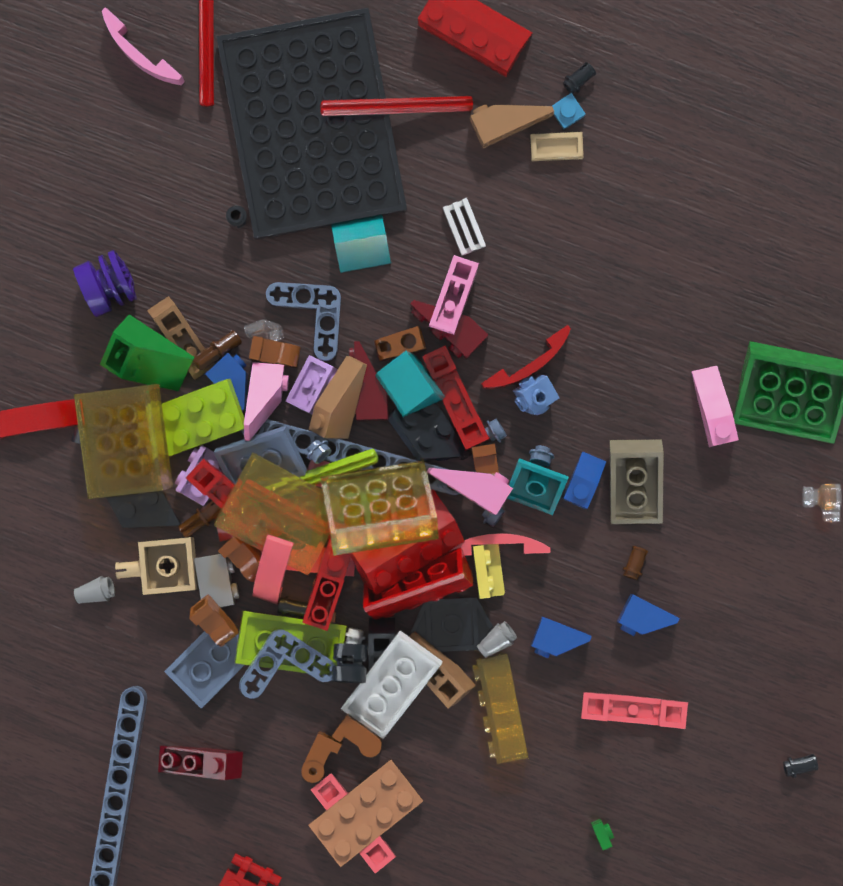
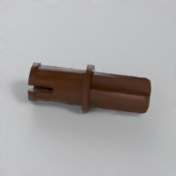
M232 330L217 342L212 341L208 348L195 356L193 360L194 365L199 370H203L216 360H221L225 354L242 344L239 335Z
M211 501L201 509L197 508V513L179 525V530L187 538L205 524L209 526L210 522L224 511Z

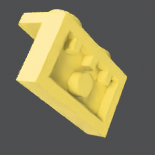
M499 545L473 546L479 599L504 595Z

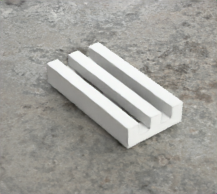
M467 198L443 207L461 256L486 247ZM462 206L466 210L479 244L474 245L460 210ZM452 210H455L469 247L466 249L450 213Z

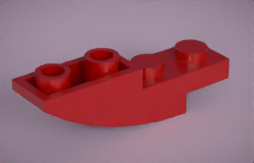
M334 522L302 623L328 631L351 559L344 542L358 535L360 530Z

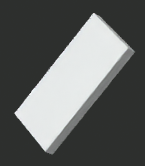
M399 631L366 674V683H359L341 709L384 739L443 661Z

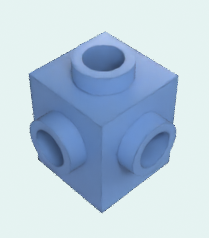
M541 374L524 378L519 382V387L513 390L517 397L515 403L522 412L533 415H540L550 408L549 405L559 399L548 376Z

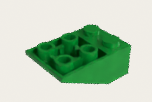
M128 315L114 330L100 365L124 380L179 391L195 357L141 321Z

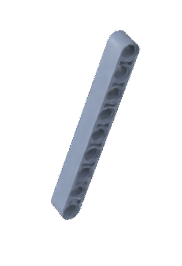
M268 419L260 427L258 433L262 434L286 426L298 452L304 455H308V448L300 449L297 446V439L301 435H308L311 439V444L316 440H319L321 443L324 440L333 442L336 446V451L325 459L330 462L346 458L348 451L353 448L358 449L360 452L373 449L341 439L323 438L312 431ZM375 449L377 455L383 456L386 459V466L381 470L374 469L372 465L359 469L449 495L460 494L457 491L450 490L446 484L438 479L432 484H426L421 478L422 473L429 468H446L418 462L417 460ZM402 462L410 464L412 468L410 475L407 477H401L397 474V466Z
M132 686L126 689L120 698L89 886H101L97 879L100 874H104L109 878V886H116L147 704V693L140 686ZM131 691L137 692L140 695V703L138 705L129 703L128 694ZM126 717L135 720L136 728L134 731L125 729L123 722ZM125 743L131 747L132 753L130 757H124L120 754L119 747L121 744ZM116 770L126 772L127 781L125 783H120L116 780ZM112 796H119L122 799V808L116 809L111 805ZM108 822L117 824L119 828L118 834L112 835L107 832L106 825ZM104 848H109L113 851L114 859L112 861L103 858L102 850Z

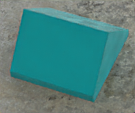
M382 215L332 225L340 273L391 264Z
M408 351L403 352L375 375L403 417L445 398L418 356Z
M519 458L509 482V486L513 489L507 499L553 515L569 477Z

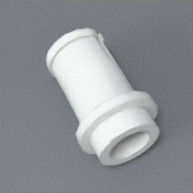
M349 628L348 632L345 633L347 636L346 644H361L362 640H365V636H363L364 631ZM347 658L348 661L354 662L353 658Z

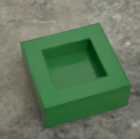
M601 819L591 822L602 850L613 847L610 840L614 836L609 824L603 825Z

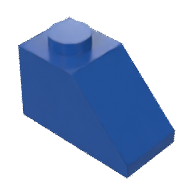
M227 353L205 374L214 384L231 379L242 413H244L247 406L248 373L244 368L247 365L237 354L232 357Z
M582 451L562 499L583 509H588L606 461Z
M630 594L617 622L622 624L620 628L622 631L635 636L636 632L643 635L676 624L680 618Z
M541 616L531 646L535 648L534 653L549 658L550 654L557 656L589 642L592 636Z

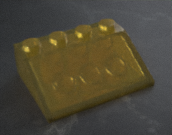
M159 384L74 395L88 499L162 491L173 487Z
M252 452L214 521V526L262 552L268 535L292 542L293 548L287 565L308 576L345 502Z
M424 461L320 477L333 556L439 539L437 514Z

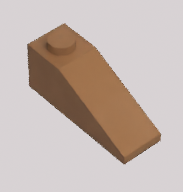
M483 105L473 110L474 114L470 116V122L482 147L485 148L552 117L554 109L552 106L493 105L488 107Z
M169 296L147 310L166 339L194 357L205 350ZM193 362L189 373L195 380L209 371L215 363H212L203 370H199Z
M346 356L316 402L309 430L323 438H349L367 364L351 356Z
M416 632L409 636L443 661L428 681L427 686L447 708L457 704L476 686L457 664Z

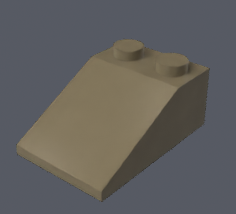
M662 439L610 440L611 524L663 523L664 451Z

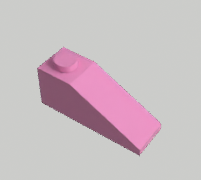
M453 256L429 327L454 335L473 286L479 263Z
M253 362L244 420L245 441L252 439L281 403L283 391H288L289 376L284 375V365Z
M713 366L692 371L709 447L739 440L718 367Z
M429 468L427 471L436 479L494 515L498 513L513 489L507 485L509 480L497 472L493 476L486 473Z

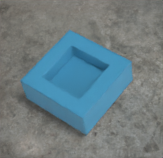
M572 93L552 105L554 109L553 115L563 130L586 115Z

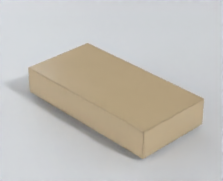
M582 132L530 135L531 161L584 158Z

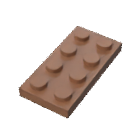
M390 760L308 826L338 865L342 867L421 804L423 800L393 761Z

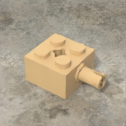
M194 537L138 542L139 561L116 562L115 565L116 570L127 569L124 572H116L117 579L141 578L143 595L199 589L194 558H196ZM168 558L170 563L175 565L171 569V573H168V569H163V564L167 563Z

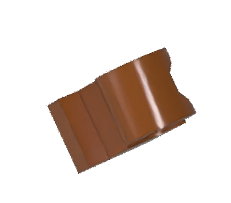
M419 326L374 341L379 361L396 358L405 351L419 353L427 350L422 330Z
M253 335L249 359L260 363L280 364L297 368L301 347Z
M495 444L471 448L476 473L492 474L493 476L496 472L499 473Z
M241 529L218 552L224 558L228 557L240 569L247 580L255 582L262 552Z
M209 594L190 608L189 619L209 634L218 646H224L238 635V629L233 621Z
M349 714L345 716L332 734V737L339 742L344 737L359 747L360 752L366 757L378 755L382 748L381 738Z
M322 731L318 732L301 770L302 776L307 782L316 783L322 779L325 773V762L330 752L338 754L343 741L339 742Z

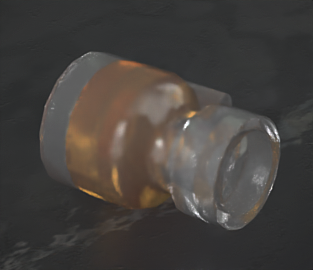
M822 484L818 489L803 487V507L819 505L824 522H840L841 485Z

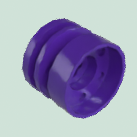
M115 250L108 252L110 265H108L103 255L98 256L101 269L96 270L90 261L73 268L81 292L96 318L112 311L110 299L113 297L120 306H124L125 301L122 295L124 292L130 302L137 300L133 278L125 262L118 256Z

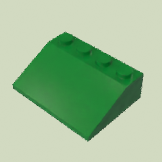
M749 341L733 414L735 424L834 444L843 415V360Z

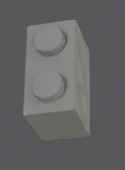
M221 554L194 558L201 599L209 594L220 607L235 605V599L239 598L237 583H232L231 573H235L232 561L228 557L224 558Z

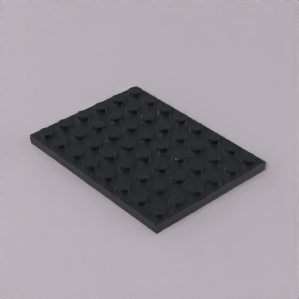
M369 8L216 36L255 240L407 211L389 114L322 116L320 112V104L326 100L386 99Z

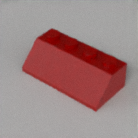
M428 0L418 17L419 27L504 77H507L532 35L531 31L478 0Z
M431 490L344 542L364 585L377 595L465 542L451 513L436 492Z
M462 548L446 552L377 595L364 585V611L375 620L382 617L389 618L405 609H415L420 604L428 601H438L451 593L466 591L469 587L473 586V574Z

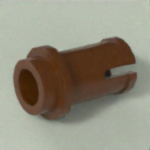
M632 546L627 565L622 569L624 571L623 576L638 581L639 576L642 577L641 570L648 554L646 549Z

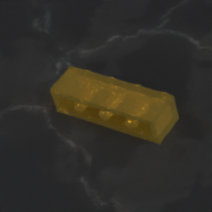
M502 653L487 658H477V665L472 667L475 681H481L482 691L477 692L480 707L486 706L487 716L483 717L485 732H491L493 742L488 743L490 757L496 758L497 764L528 758L508 654Z

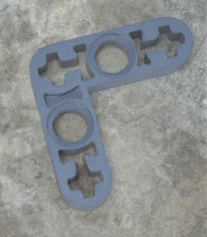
M281 282L269 285L266 290V298L271 305L286 308L316 309L314 353L321 361L333 360L338 352L341 295L338 289L326 285ZM276 288H280L282 293H289L288 289L294 288L292 291L293 303H288V297H280V300L276 302L275 298L271 296V292H275ZM301 289H306L311 293V299L304 304L299 303L296 299V295ZM314 290H319V296H326L328 291H332L333 296L337 297L336 300L331 302V305H327L326 300L318 299V305H313L315 302ZM324 317L334 319L335 326L332 330L324 331L321 329L320 322ZM319 334L325 336L335 335L334 340L329 338L328 344L330 348H333V352H328L327 357H324L323 353L318 351L319 347L324 346V338L319 339Z
M277 629L269 635L239 682V689L245 697H259L284 659L321 682L332 680V670L335 663L289 632ZM284 634L286 636L285 642L293 645V641L297 642L291 649L289 656L286 655L289 651L287 648L279 646L277 649L275 647L277 643L274 641V638L276 636L281 637ZM305 648L309 651V659L305 663L296 661L295 654L298 649ZM315 655L319 656L316 660L319 664L323 666L326 663L329 664V675L323 674L320 677V670L312 666L311 670L307 669L313 663ZM264 656H269L273 660V667L269 671H262L259 668V661ZM253 669L259 674L266 676L264 681L261 678H258L255 685L258 687L256 692L253 690L249 693L246 692L248 688L245 685L246 681L252 682L256 677L255 674H251Z

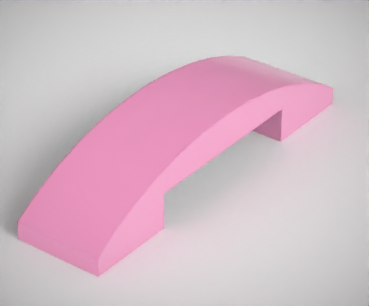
M107 8L102 10L109 32L119 48L135 65L162 81L176 85H182L185 82L183 77L165 60L162 59L157 66L152 64L123 38V35L128 31L126 26Z

